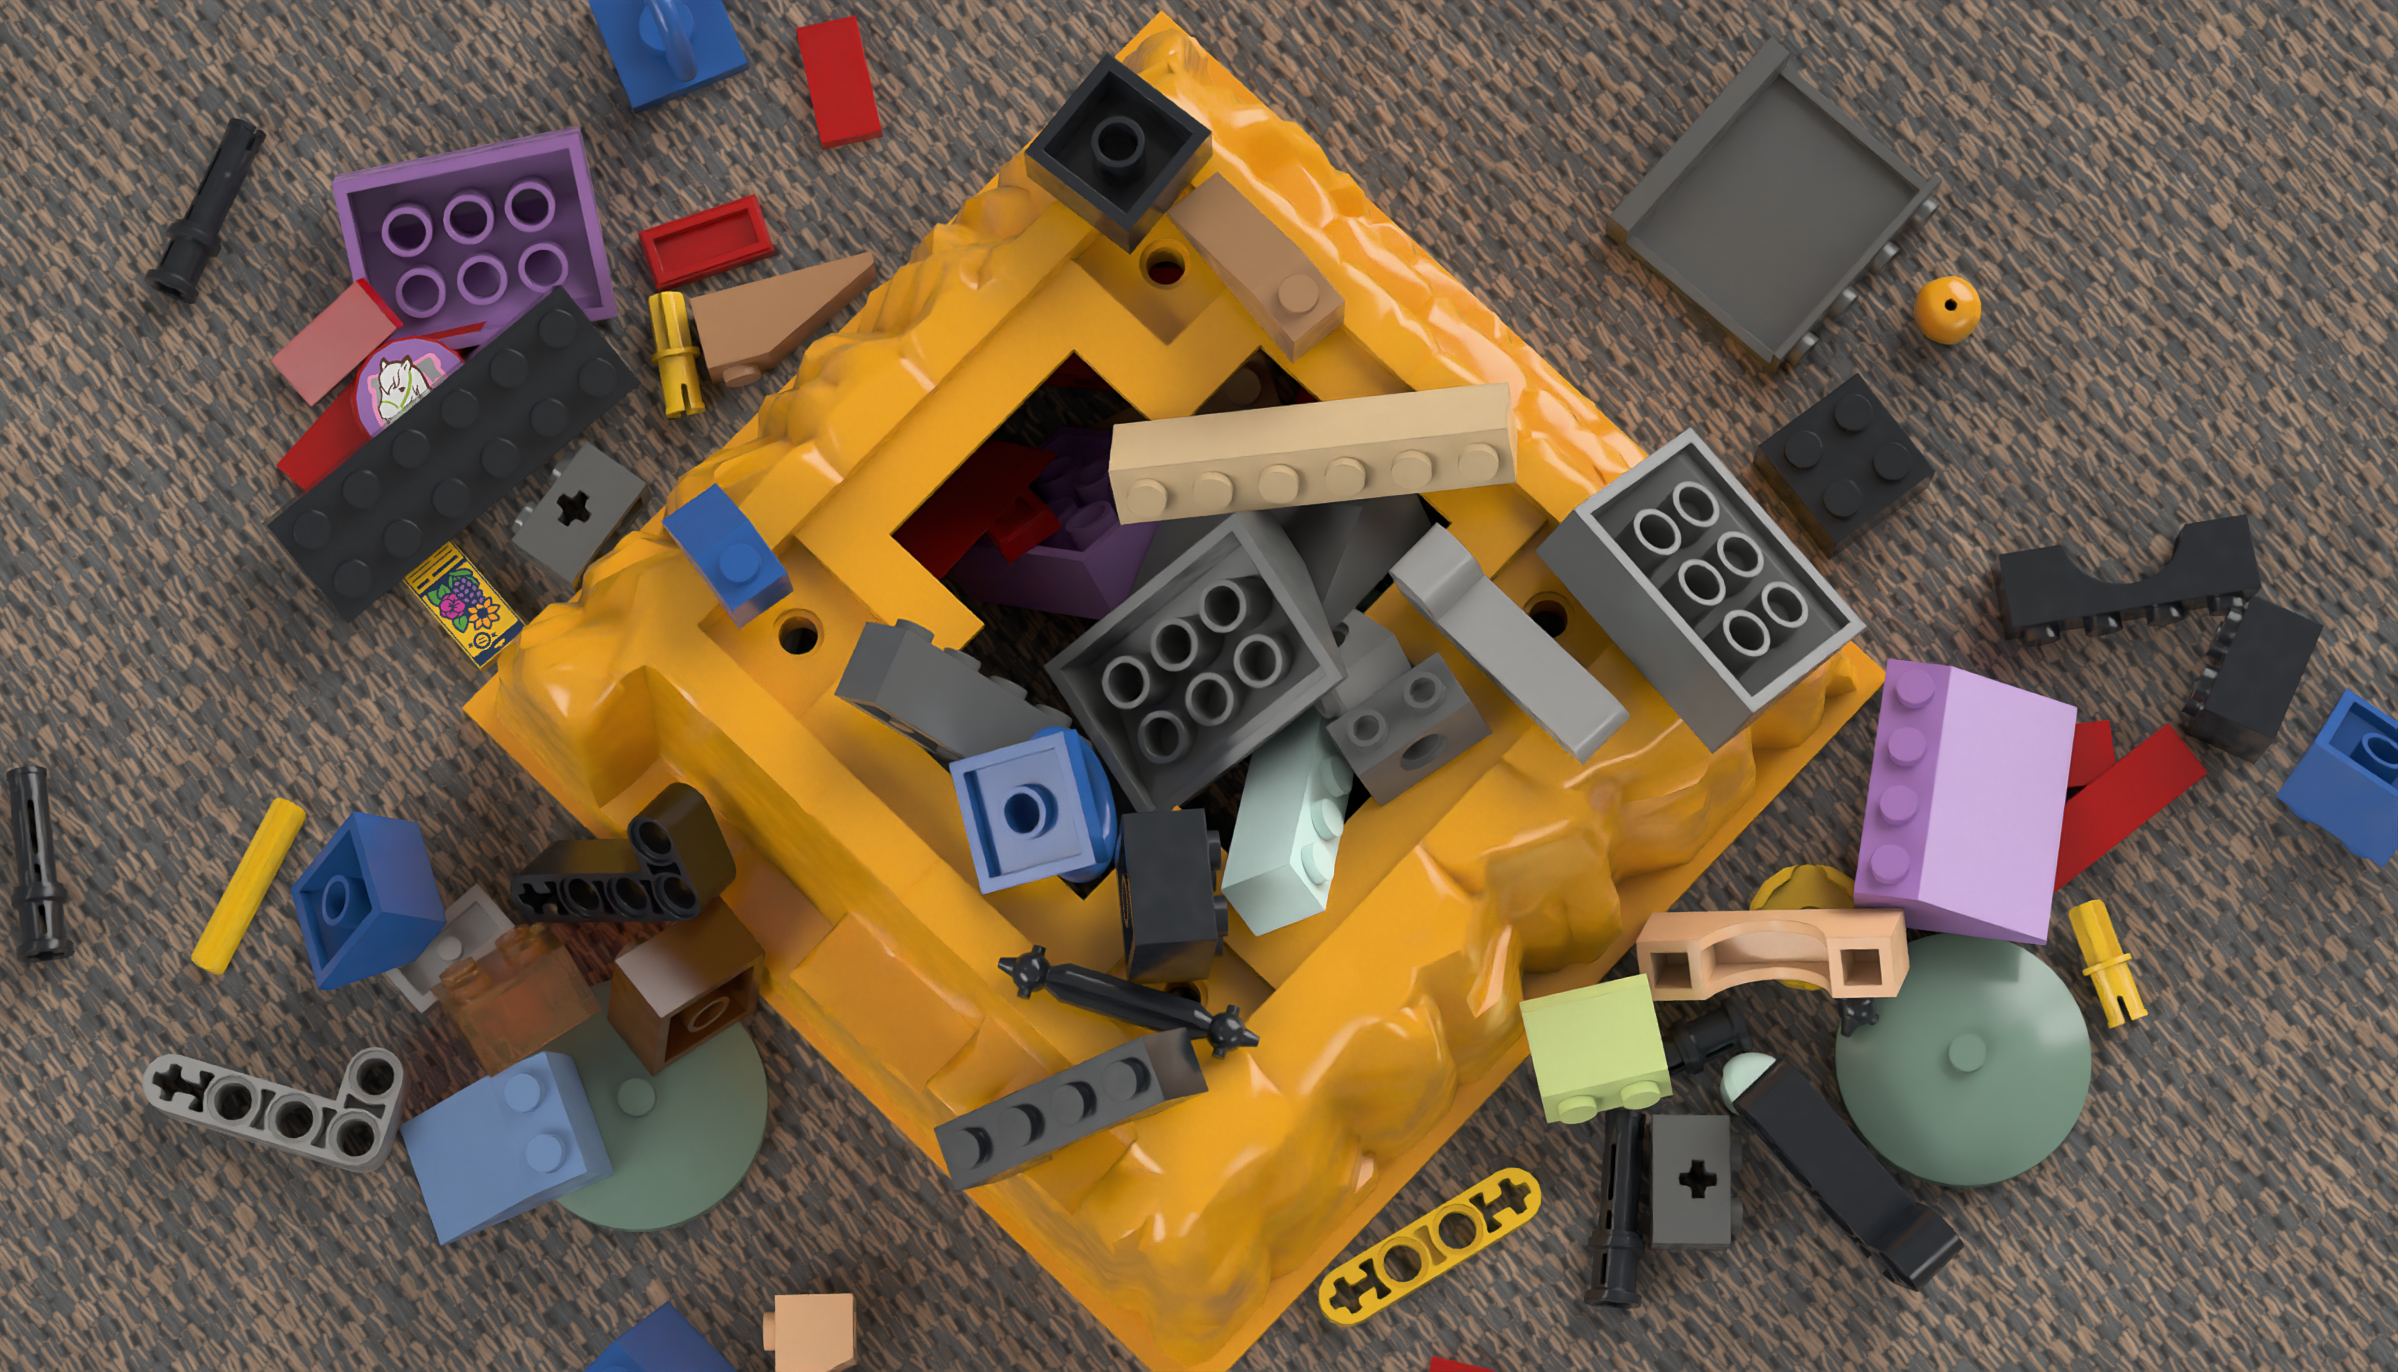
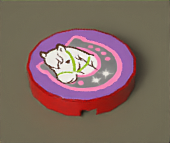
M416 335L389 340L372 351L359 366L360 368L355 374L350 393L354 422L364 438H368L463 360L460 354L439 340Z

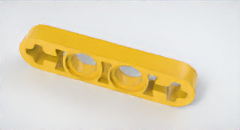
M1520 1168L1500 1170L1332 1270L1323 1279L1319 1288L1318 1303L1322 1314L1330 1322L1340 1327L1359 1325L1525 1226L1535 1217L1541 1204V1190L1538 1181L1529 1172ZM1508 1181L1514 1189L1524 1185L1529 1192L1523 1200L1525 1211L1517 1215L1511 1207L1501 1210L1493 1215L1491 1219L1500 1228L1492 1233H1488L1483 1214L1469 1201L1477 1196H1481L1484 1208H1486L1501 1197L1502 1193L1499 1187L1501 1183ZM1453 1213L1469 1217L1476 1228L1474 1241L1462 1249H1453L1446 1246L1439 1235L1441 1221ZM1398 1246H1406L1413 1249L1419 1255L1421 1269L1413 1280L1398 1282L1388 1276L1383 1265L1384 1258L1391 1249ZM1367 1262H1372L1377 1281L1390 1294L1382 1299H1378L1376 1289L1373 1287L1359 1297L1358 1303L1361 1309L1358 1312L1351 1314L1345 1306L1335 1310L1330 1304V1301L1336 1296L1334 1284L1344 1280L1349 1287L1358 1285L1368 1278V1275L1359 1267Z

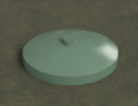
M1941 933L1907 943L1910 968L1897 997H1873L1876 1003L1875 1013L1879 1015L1878 1022L1873 1026L1868 1023L1859 1026L1850 1037H1844L1841 1035L1840 1018L1834 1042L1833 1065L1838 1095L1844 1111L1861 1139L1875 1154L1895 1169L1917 1180L1950 1188H1977L2013 1179L2041 1163L2061 1144L2073 1128L2084 1106L2091 1077V1048L2086 1023L2081 1010L2067 986L2048 965L2029 951L2009 941Z
M611 979L588 987L559 1005L534 1032L525 1047L520 1061L543 1051L573 1055L615 1173L610 1177L555 1199V1201L583 1220L601 1227L626 1232L666 1230L686 1224L713 1210L731 1195L749 1173L762 1147L769 1116L767 1077L757 1048L740 1022H737L652 1076L607 1020Z

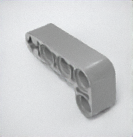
M1436 523L1389 570L1396 586L1407 601L1580 764L1584 765L1631 717L1623 705L1599 681L1484 575L1479 563L1471 553L1440 524Z
M370 1047L361 1050L352 1057L347 1066L336 1101L175 1054H167L151 1062L143 1074L142 1087L148 1101L161 1113L172 1119L351 1172L368 1173L383 1165L391 1152L409 1097L411 1079L407 1068L394 1053L385 1048ZM379 1065L392 1067L395 1075L394 1082L389 1090L380 1095L365 1093L363 1084L368 1071ZM181 1073V1077L195 1089L205 1091L203 1103L195 1096L182 1092H176L171 1101V1096L163 1090L165 1081H177ZM234 1091H249L252 1097V1106L248 1114L238 1120H226L222 1112L226 1097ZM298 1108L310 1109L313 1114V1125L309 1132L296 1139L285 1137L283 1122L286 1116ZM358 1126L373 1128L375 1135L374 1143L367 1153L357 1157L345 1154L343 1147L344 1139L349 1131Z

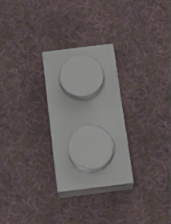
M477 883L445 910L446 925L416 961L384 972L424 1018L521 935L517 927Z

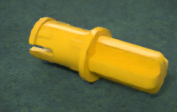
M674 291L660 292L650 296L647 305L656 353L650 357L652 364L659 366L666 405V417H681V412L685 408L687 416L702 413L706 409L702 401L695 358L700 356L699 347L692 346L684 297L681 292Z
M2100 899L2091 900L2073 907L2068 911V918L2087 965V969L2082 970L2084 977L2091 975L2107 1017L2109 1029L2126 1023L2117 1001L2119 996L2123 997L2132 1021L2148 1015L2126 962L2132 959L2131 954H2123L2104 902Z

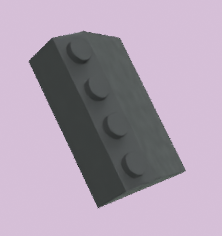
M1691 427L1574 508L1535 551L1712 754L1756 721L1867 627Z
M1416 493L1264 509L1271 510L1305 562L1331 631L1340 624L1383 579L1389 570L1432 527ZM1233 513L1161 520L1128 598Z
M1271 510L1234 512L1044 665L1046 671L1138 813L1171 811L1176 805L1182 808L1349 677L1307 566Z

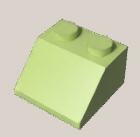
M1646 973L1519 1002L1547 1123L1556 1121L1566 1124L1581 1123L1592 1119L1600 1111L1622 1106L1627 1109H1642L1654 1105L1661 1097L1673 1095Z

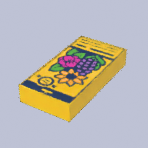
M449 540L402 579L482 673L497 662L503 650L526 626L452 540Z

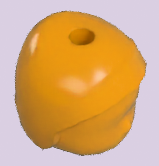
M1945 276L1932 280L1921 287L1915 299L1914 315L1921 331L1928 338L1945 345H1954L1966 339L1978 325L1981 316V301L1977 291L1970 283L1956 276ZM1945 303L1949 304L1954 310L1948 311L1944 306Z

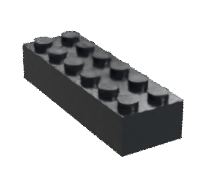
M552 286L378 430L363 440L270 516L262 525L342 621L350 623L641 384V382L563 286Z

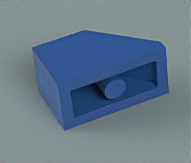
M716 483L661 521L739 629L794 591L785 568L749 519Z

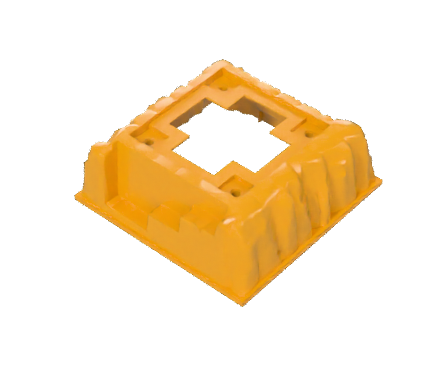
M1161 10L1115 58L1212 131L1213 156L1170 208L1218 171L1306 254L1346 301L1344 323L1292 363L1166 216V212L1131 255H1129L1027 177L1024 152L1040 134L1039 132L1010 161L1000 166L999 173L976 196L966 199L958 214L946 225L937 223L923 238L922 242L912 250L910 261L906 265L901 266L892 279L871 291L866 305L838 333H830L814 341L805 351L797 374L777 394L766 395L759 412L722 449H718L700 465L695 466L678 477L676 486L667 496L666 505L639 531L629 533L619 541L613 550L589 565L583 575L582 588L568 602L549 604L527 626H524L520 633L500 654L497 660L498 672L462 709L596 839H629L627 834L628 824L669 784L675 782L686 783L697 789L710 805L736 867L735 879L720 896L766 952L759 996L951 1179L933 1128L1140 1036L1158 1032L1058 1002L1045 988L1031 993L1029 1000L1019 998L1017 996L1019 988L1014 984L1012 977L998 968L1000 957H1019L1026 952H1031L1033 945H1040L1046 948L1044 957L1051 966L1072 963L1127 980L1116 868L1085 900L1081 899L1057 875L982 894L952 775L921 746L834 695L866 622L895 626L897 619L914 622L935 635L931 644L942 651L945 647L961 651L985 627L978 617L891 536L1074 352L1148 421L1194 416L1260 348L1319 402L1509 382L1518 435L1517 482L1418 494L1451 523L1446 530L1471 553L1479 563L1484 575L1530 618L1538 612L1549 611L1562 619L1565 630L1553 639L1623 705L1631 717L1584 765L1580 764L1407 601L1394 582L1368 608L1364 615L1395 634L1408 662L1413 667H1416L1438 652L1492 733L1384 806L1380 807L1371 796L1343 825V833L1340 837L1334 865V876L1331 880L1325 911L1256 937L1226 898L1228 936H1223V956L1213 958L1208 980L1142 984L1143 986L1166 993L1176 987L1190 988L1199 996L1200 1004L1213 1016L1226 1012L1228 1005H1235L1241 1009L1239 1017L1244 1021L1246 1028L1260 1037L1257 1047H1240L1233 1052L1226 1053L1224 1060L1212 1057L1214 1048L1208 1043L1207 1038L1191 1041L1209 1089L1208 1092L1155 1115L1123 1124L1074 1143L1052 1154V1160L1003 1181L962 1190L1151 1372H1228L1531 1055L1519 1002L1599 984L1636 945V940L1651 913L1668 912L1884 686L1886 672L1856 644L1850 641L1756 721L1712 754L1535 552L1574 508L1649 455L1598 410L1594 402L1575 389L1539 354L1505 325L1494 312H1491L1365 196L1363 190L1348 173L1336 170L1330 164L1321 147L1297 123L1281 120L1202 48L1196 38L1190 37ZM1173 262L1181 267L1184 274L1178 281L1169 285L1156 283L1149 277L1148 272L1157 263ZM715 483L752 523L787 571L794 590L740 629L730 618L661 522ZM796 628H808L818 635L816 645L805 654H791L782 648L785 636ZM1176 805L1171 811L1182 809ZM1222 847L1221 871H1216V892H1213L1214 896L1224 895L1220 889L1229 854Z

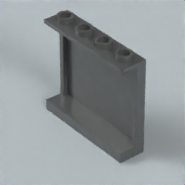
M1771 37L1609 215L1606 233L1776 375L1787 362L1796 368L1807 358L1820 340L1813 333L1827 317L1837 323L1849 311L1860 296L1853 288L1867 272H1870L1876 278L1884 272L1900 251V248L1894 242L1908 227L1917 233L1928 223L1941 205L1934 198L1942 178L1936 173L1928 182L1791 69L1787 65L1790 52Z

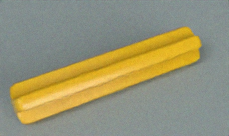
M278 797L271 803L191 954V960L198 967L216 975H221L225 972L306 818V813L300 806Z

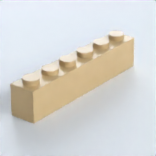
M1509 382L1115 424L1113 426L1108 472L1120 525L1516 483L1518 435Z

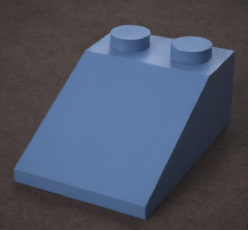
M549 1051L540 1052L483 1077L399 1126L441 1246L468 1237L615 1174L573 1055Z

